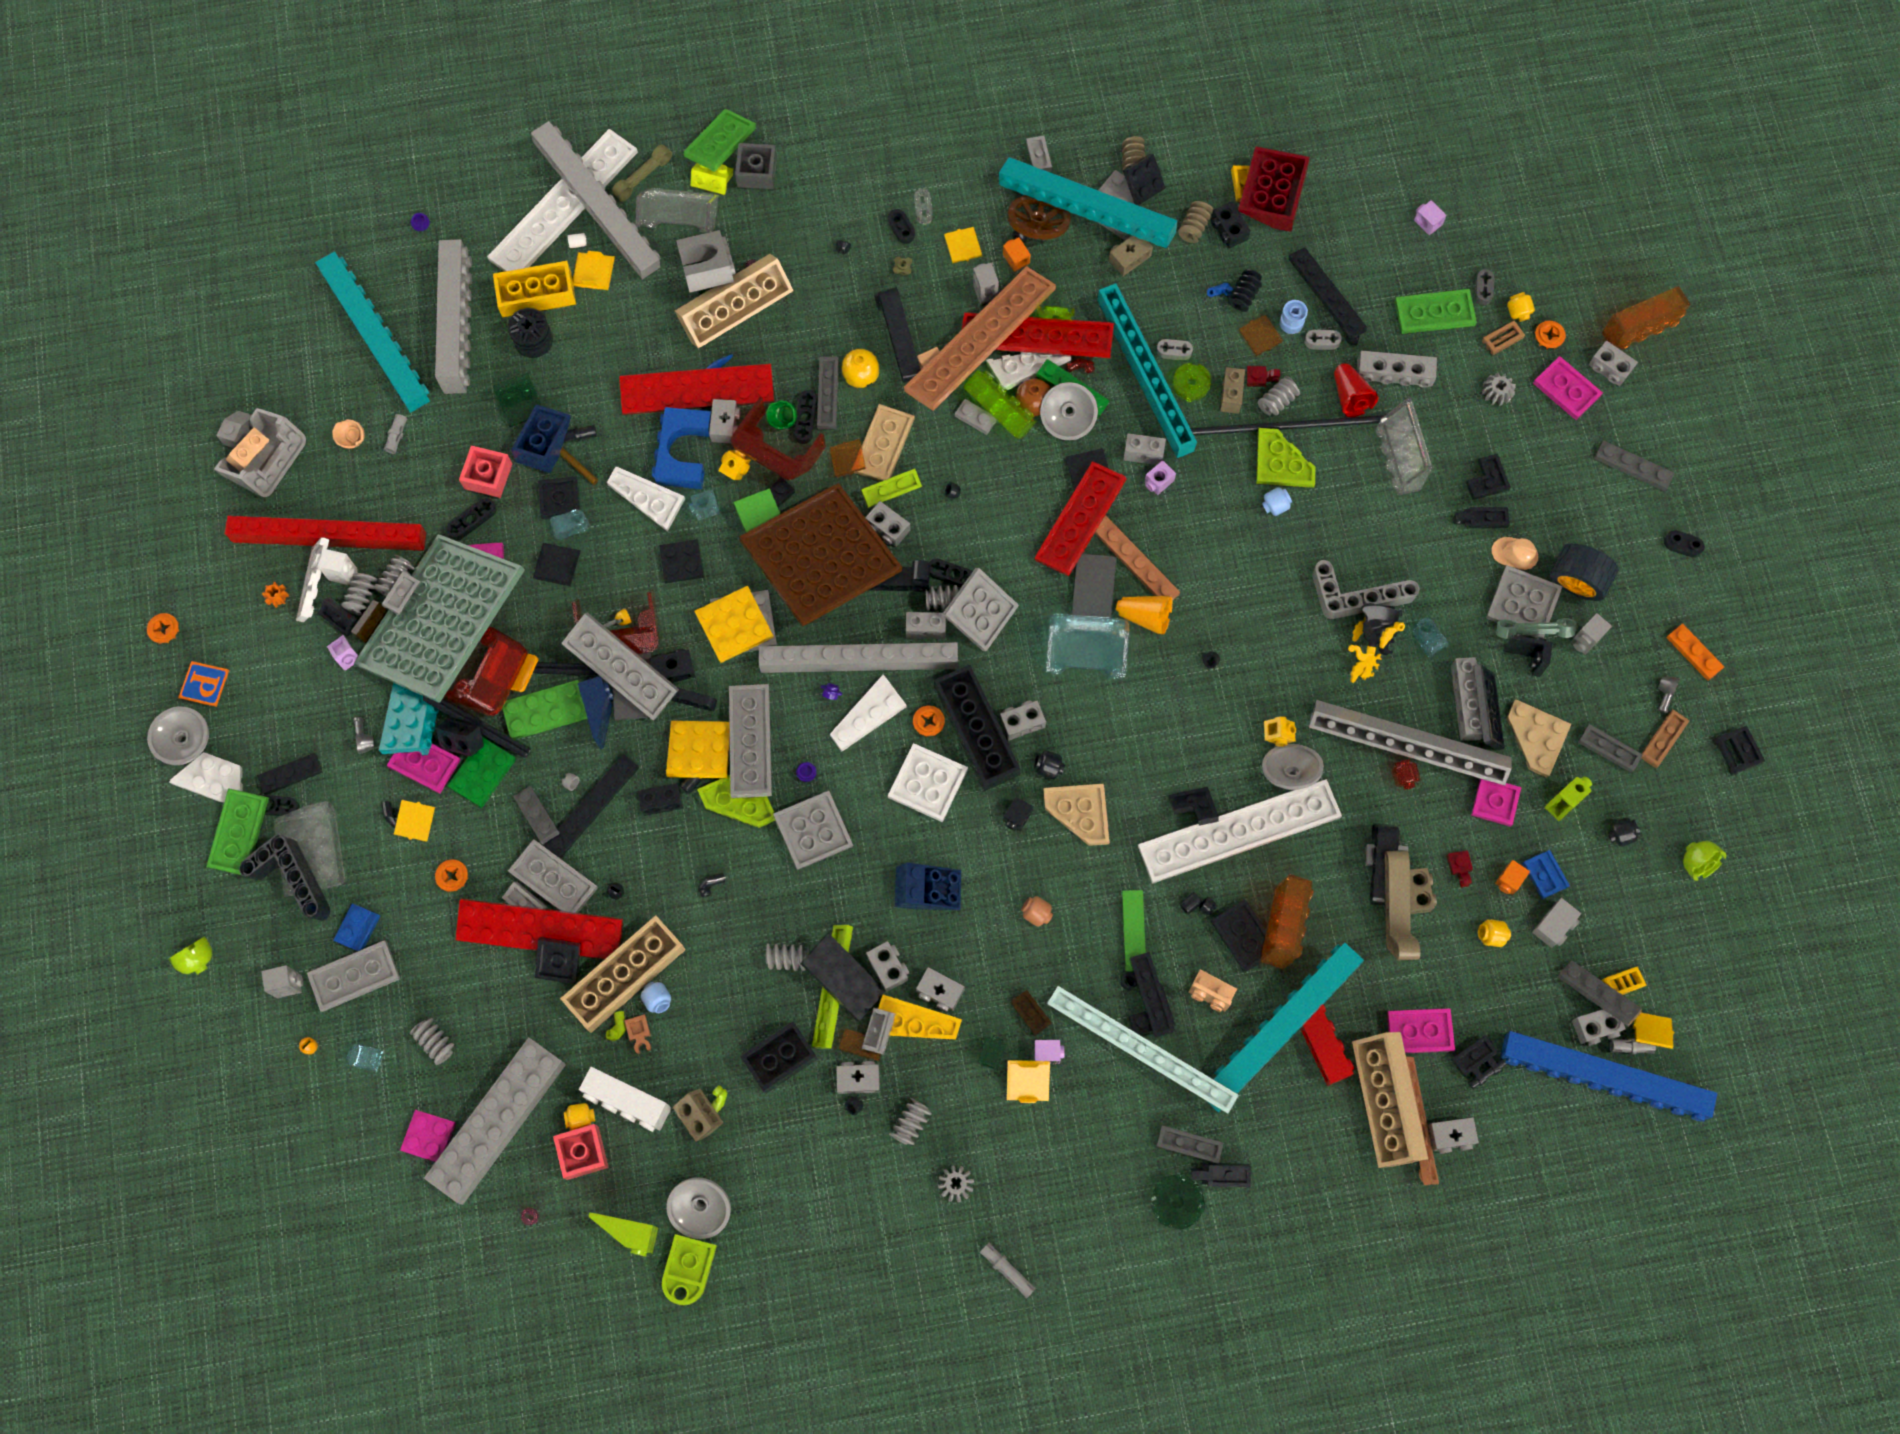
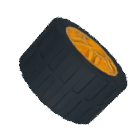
M1569 543L1563 546L1549 575L1555 584L1563 586L1562 590L1585 600L1601 601L1605 599L1619 569L1616 562L1603 552L1587 545Z

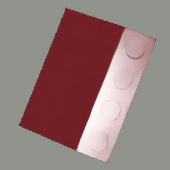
M1255 146L1238 211L1274 229L1292 232L1310 157Z

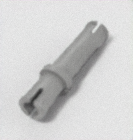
M990 1243L980 1251L990 1261L993 1268L1002 1273L1026 1299L1036 1289L1006 1260L1007 1257L1005 1255L1002 1256Z

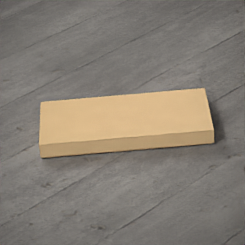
M879 404L852 473L879 482L891 478L915 416Z

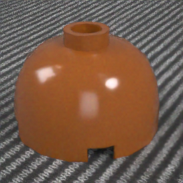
M1040 379L1023 381L1015 393V403L1018 411L1030 418L1039 416L1042 400L1050 390V386Z

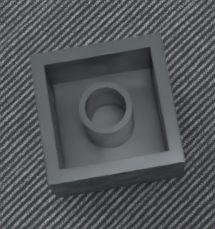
M739 143L735 172L737 187L774 189L777 164L775 145Z

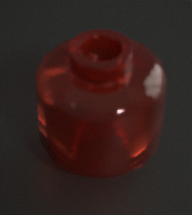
M1410 759L1394 763L1395 767L1392 768L1391 772L1395 785L1403 787L1404 790L1415 788V783L1421 779L1417 764L1411 762Z

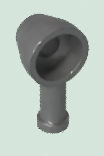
M1662 677L1658 689L1665 695L1660 707H1658L1659 712L1668 713V707L1678 685L1679 678Z
M362 717L353 719L358 754L365 753L374 748L373 736L364 734V721Z

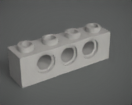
M1361 351L1357 359V372L1367 382L1377 381L1383 384L1399 383L1403 386L1419 385L1420 387H1432L1436 380L1437 357Z
M1476 657L1456 658L1451 665L1460 741H1478L1483 738L1474 665H1477Z

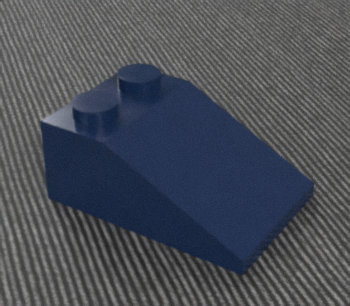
M536 404L511 449L516 463L551 473L559 458L571 415Z
M599 676L578 683L593 738L598 747L603 749L612 711L611 699H614L608 682H604L602 677Z

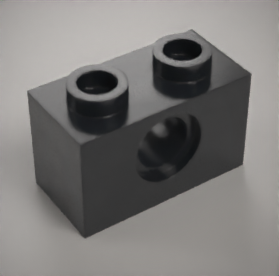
M677 649L674 653L670 654L659 653L650 658L651 666L671 683L696 678L689 649ZM671 663L677 664L674 669L668 668Z

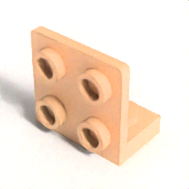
M1200 969L1189 993L1192 994L1191 997L1199 1002L1204 1000L1211 1004L1210 1007L1218 1012H1226L1232 1003L1231 1000L1237 988Z

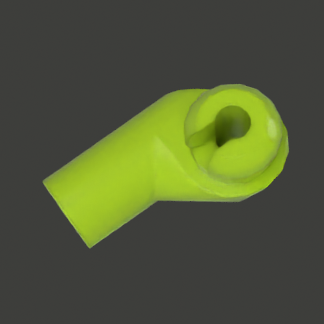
M624 1011L614 1013L615 1025L606 1031V1038L608 1040L617 1041L626 1031Z
M720 1085L713 1090V1095L717 1098L711 1104L717 1113L724 1106L728 1094L727 1090L723 1089Z

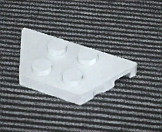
M203 752L170 780V783L224 803L228 788L243 791V784L241 783L242 767Z

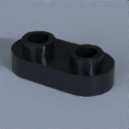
M900 209L890 211L888 214V224L897 239L904 244L912 242L915 238V229L904 211Z
M1677 530L1670 531L1664 538V545L1667 549L1689 557H1698L1705 548L1704 542L1699 537Z

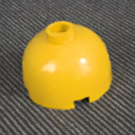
M855 349L846 354L842 362V375L846 382L856 388H864L870 383L873 384L879 376V364L876 356L866 349Z

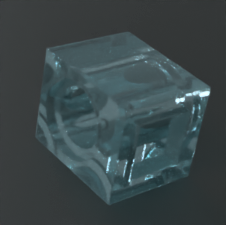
M713 489L690 496L692 503L689 504L692 515L696 514L698 520L720 514ZM702 503L708 504L704 508L699 507Z
M354 1044L347 1055L348 1065L378 1072L383 1051Z

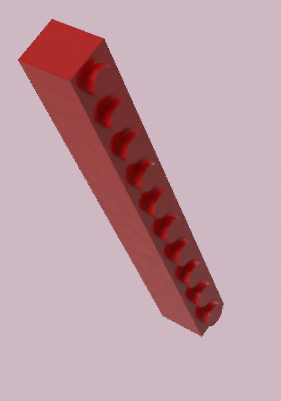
M227 516L225 535L233 543L314 546L322 537L329 539L327 547L424 551L426 531L421 524Z

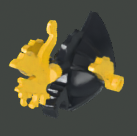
M1367 603L1361 607L1365 614L1364 621H1359L1355 625L1352 639L1356 642L1360 635L1364 633L1363 637L1369 643L1366 654L1362 653L1361 648L1357 645H1350L1348 648L1350 652L1355 650L1356 657L1360 660V662L1353 666V670L1350 673V682L1354 683L1359 675L1362 677V680L1374 676V673H1371L1373 671L1372 667L1375 666V669H1379L1378 666H1380V664L1376 663V660H1382L1380 658L1381 654L1387 656L1393 653L1392 650H1388V646L1390 643L1395 642L1393 638L1397 636L1399 631H1403L1405 628L1404 623L1398 622L1399 616H1402L1401 607H1399V610H1396L1395 606H1384L1374 603ZM1378 644L1380 654L1374 656L1376 652V645Z

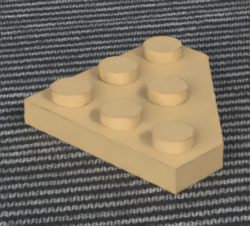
M1515 699L1506 718L1507 722L1513 729L1515 740L1520 751L1524 754L1528 769L1548 778L1571 724Z
M1104 784L1043 788L1045 810L1089 846L1110 843Z

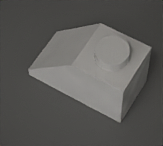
M237 411L224 419L217 433V437L223 445L235 448L252 429L250 426L251 414Z

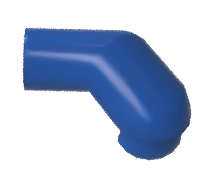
M1223 283L1208 288L1207 295L1214 297L1224 293L1225 296H1229L1233 288L1230 287L1229 283Z

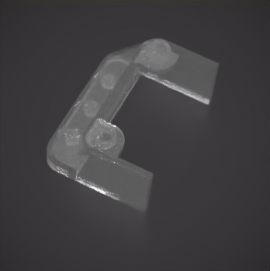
M645 189L636 196V227L645 224V227L655 228L657 224L669 223L693 225L699 228L700 232L710 233L715 228L719 195L666 189Z

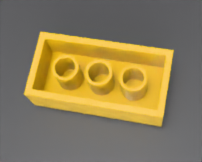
M568 261L493 274L497 305L502 318L512 316L515 312L524 308L543 311L576 305L572 273Z

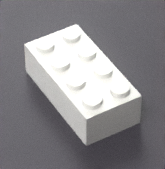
M590 1067L579 1088L584 1093L582 1097L596 1105L598 1102H601L602 1107L615 1114L618 1110L623 1118L633 1123L638 1120L640 1121L639 1125L652 1132L654 1129L661 1130L671 1110L667 1103L593 1067Z

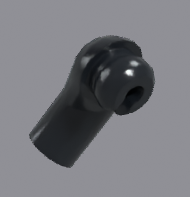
M385 801L381 803L383 818L392 828H395L397 817L393 814L391 802Z
M719 873L706 877L698 886L700 896L703 898L710 896V888L713 885L725 883L724 874Z

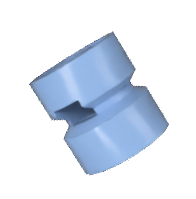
M1291 300L1285 304L1280 317V327L1284 332L1295 334L1302 330L1308 313V309L1303 302Z

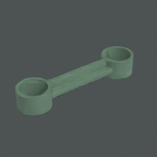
M1568 618L1545 623H1516L1515 621L1505 619L1497 622L1496 635L1504 639H1510L1512 635L1556 634L1560 637L1570 638L1576 634L1577 622Z

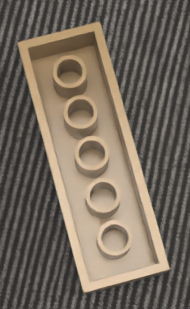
M768 254L733 275L734 282L715 286L675 310L691 343L700 348L793 292L778 258Z
M654 916L560 999L582 1025L592 1033L681 955L685 948L661 920Z
M1386 1032L1352 1041L1378 1168L1394 1167L1427 1160V1151L1401 1032Z

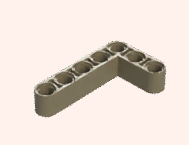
M1407 850L1386 851L1385 908L1387 949L1397 960L1420 959V945L1410 932L1409 853Z

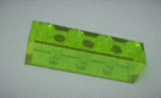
M977 370L963 388L1015 438L1023 439L1037 422L1033 419L1034 414L1027 408L1023 409L1019 405L1021 402L1016 397H1010L1006 393L1007 389L1002 384H997L993 380L994 376L986 370L985 372Z

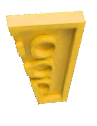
M882 995L878 1008L896 1014L890 1036L956 1040L962 1019L886 995Z

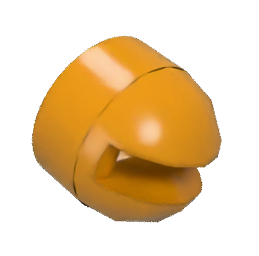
M310 1037L302 1039L299 1043L300 1051L307 1055L313 1054L318 1047L316 1040Z

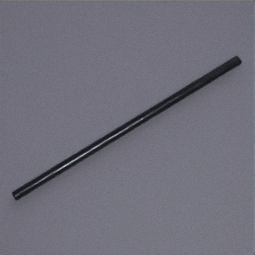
M1395 415L1190 429L1193 435L1254 432L1258 431L1259 428L1284 430L1395 422Z

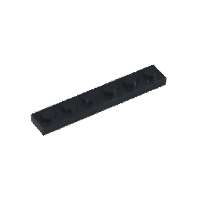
M1305 247L1289 255V261L1350 340L1367 331V326Z
M623 754L557 829L560 834L547 841L543 846L561 859L635 774L639 766Z

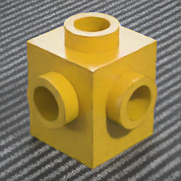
M736 449V451L728 450L721 459L722 464L718 471L733 480H741L750 468L749 463L751 459L747 458V454L739 449Z
M1275 717L1274 719L1264 721L1265 741L1274 743L1277 747H1285L1288 743L1296 741L1295 722L1287 720L1286 717Z

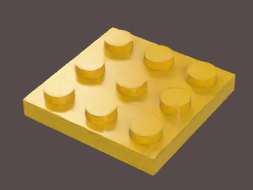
M748 586L694 611L720 663L774 638Z
M671 721L666 769L667 777L727 778L730 751V722Z

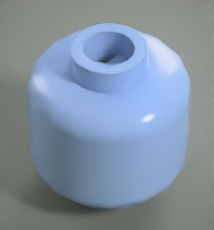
M1277 487L1264 495L1265 502L1262 505L1267 513L1271 512L1274 516H1278L1290 509L1292 500L1286 489L1282 490V488Z
M650 982L644 986L641 1000L648 1011L662 1013L669 1008L671 995L663 983Z

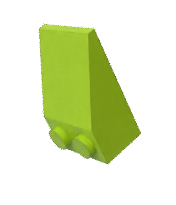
M589 1213V1217L623 1246L631 1249L630 1253L646 1257L647 1253L653 1254L659 1228L649 1224Z

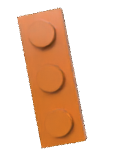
M1681 624L1666 637L1707 681L1724 668L1717 658L1684 624Z

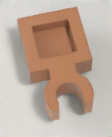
M646 1015L625 1020L629 1040H636L634 1045L635 1052L640 1054L639 1047L643 1044L646 1045L648 1051H651V1045L645 1039V1037L651 1036Z

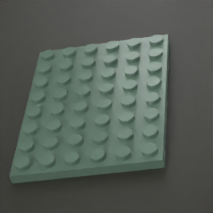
M438 534L411 575L419 580L420 584L400 615H397L388 610L353 664L440 703L525 569L518 564Z

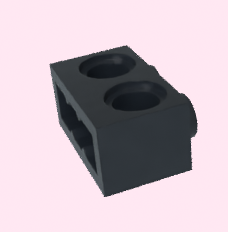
M1233 201L1213 210L1211 224L1214 229L1217 228L1221 241L1226 243L1229 249L1249 239L1251 230Z
M448 718L435 728L440 748L466 756H473L484 747L480 727L477 725Z
M678 783L638 791L640 809L644 816L684 809L681 789Z

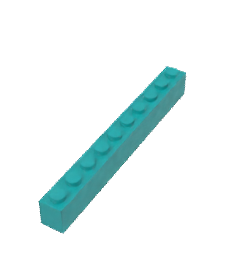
M1009 157L999 172V185L1004 188L1014 190L1038 201H1043L1054 207L1117 229L1157 246L1167 248L1176 234L1177 220L1013 158Z
M334 251L316 261L315 263L409 412L411 413L430 402L427 394H429L428 389L424 383L419 384L418 380L420 377L415 369L410 370V361L406 355L402 356L400 354L402 349L398 342L391 340L393 335L389 328L382 326L381 323L384 321L380 314L373 312L372 309L375 307L371 300L364 298L363 295L366 293L362 286L355 284L354 281L357 279L353 272L346 270L348 265L342 256L338 257Z
M1117 284L1100 289L1097 301L1107 321L1114 323L1113 333L1176 458L1194 452L1197 441Z
M1346 943L1342 946L1339 944L1335 946L1330 952L1332 956L1329 960L1323 959L1316 967L1318 971L1313 976L1309 974L1301 982L1304 986L1299 991L1295 989L1287 997L1289 1001L1284 1006L1280 1004L1273 1011L1275 1016L1270 1021L1266 1019L1258 1027L1260 1032L1255 1037L1250 1035L1243 1043L1246 1046L1241 1051L1237 1049L1229 1057L1231 1062L1226 1067L1222 1065L1214 1073L1216 1075L1214 1080L1238 1094L1354 973L1364 960ZM1209 1103L1218 1113L1221 1112V1109Z

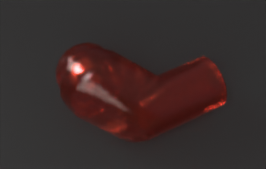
M1079 358L1066 364L1069 372L1079 368H1085L1086 373L1095 371L1094 362L1088 359Z

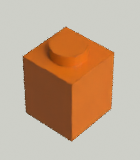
M1020 238L1009 240L1003 245V256L1014 272L1030 264L1031 254Z
M1512 860L1495 884L1499 886L1498 888L1502 892L1513 895L1530 871Z

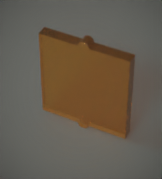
M1266 315L1255 321L1251 320L1249 324L1239 329V332L1256 356L1267 350L1271 351L1274 346L1283 342V339Z
M860 439L830 447L836 478L847 474L852 475L854 472L866 469Z

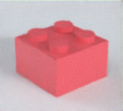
M471 446L459 481L465 490L501 498L512 462L508 454Z
M593 1124L553 1136L564 1179L569 1180L609 1168L600 1130L597 1125Z

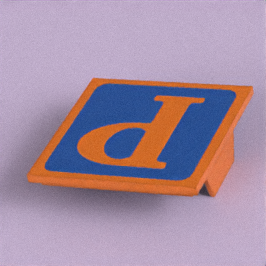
M191 661L178 698L217 707L229 670Z

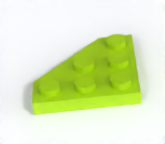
M1259 428L1256 484L1314 488L1316 467L1311 462H1308L1302 456V453L1283 437V434L1278 429Z
M730 775L727 778L719 779L697 789L707 810L758 828L775 821L774 811L767 796L731 798Z

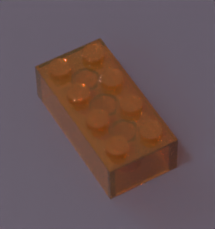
M1677 286L1614 314L1602 334L1608 342L1623 350L1635 341L1641 342L1651 334L1657 335L1661 333L1664 328H1673L1678 325L1691 304L1681 288Z
M1289 874L1275 887L1260 962L1284 969L1301 956L1303 946L1300 944L1301 939L1304 938L1306 933L1304 924L1310 913L1308 903L1312 899L1314 892L1311 889L1313 881Z

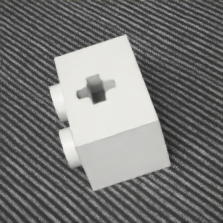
M328 549L323 550L317 567L329 581L349 585L350 581L353 580V574L357 573V567L347 554Z

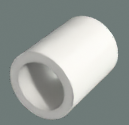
M585 233L568 235L570 248L587 246Z

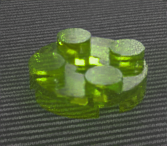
M1037 306V314H1040V317L1045 319H1052L1053 315H1056L1062 320H1071V316L1075 314V308L1070 307V311H1068V308L1060 306H1044V309H1042V306Z
M1192 363L1181 365L1176 370L1173 378L1175 392L1187 402L1203 398L1211 386V375L1200 364L1198 366L1192 365ZM1188 379H1195V385L1188 384Z

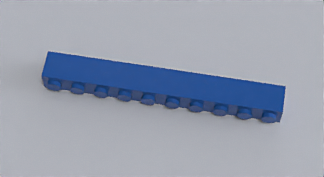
M1512 1031L1505 1034L1500 1058L1506 1060L1505 1063L1514 1066L1521 1064L1526 1066L1527 1070L1533 1072L1541 1070L1547 1072L1546 1075L1553 1078L1561 1076L1567 1078V1081L1573 1084H1580V1082L1588 1084V1088L1593 1090H1608V1094L1613 1096H1628L1629 1100L1633 1102H1648L1653 1108L1663 1109L1664 1107L1671 1109L1670 1112L1676 1115H1691V1119L1704 1122L1707 1119L1713 1118L1717 1098L1716 1092Z

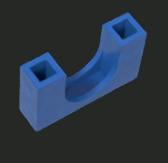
M665 407L664 414H661L660 417L662 430L658 432L657 442L659 443V449L655 450V460L657 462L656 466L652 468V478L655 479L656 484L693 489L703 488L705 474L703 464L677 461L670 455V448L676 439L685 435L710 437L711 411Z

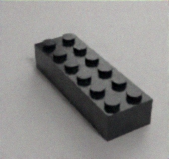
M971 665L935 679L934 688L983 792L1020 776L1021 769Z

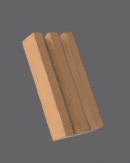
M1512 321L1484 337L1482 342L1487 345L1486 348L1488 350H1491L1490 353L1493 356L1523 339L1525 334L1517 323ZM1514 328V330L1511 331L1510 333H1508V334L1502 336L1501 338H1499V339H1497V340H1495L1494 342L1491 343L1490 340H1492V339L1496 338L1497 336L1503 334L1504 332H1506V331H1508V330ZM1518 334L1517 336L1511 338L1510 340L1504 342L1503 344H1501V345H1499V346H1497V347H1494V346L1500 344L1501 342L1507 340L1508 338H1510V337H1512V336Z

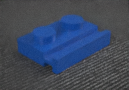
M1550 850L1522 863L1523 867L1530 871L1528 876L1542 900L1570 886Z
M352 903L333 941L356 951L363 950L381 916Z

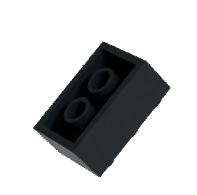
M794 1021L740 1056L765 1095L818 1060Z

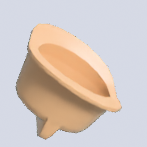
M1503 537L1495 541L1492 546L1494 559L1505 566L1528 570L1534 567L1538 561V552L1534 544L1528 539Z

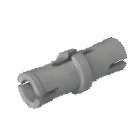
M395 414L392 427L387 433L388 439L384 451L391 454L396 453L398 443L404 435L402 432L407 421L405 416Z
M1629 1038V1040L1611 1039L1610 1051L1612 1053L1625 1052L1630 1055H1635L1636 1053L1654 1054L1656 1050V1045L1635 1042V1038Z

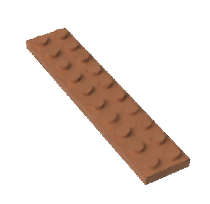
M1026 266L904 386V392L934 411L1056 289V284Z

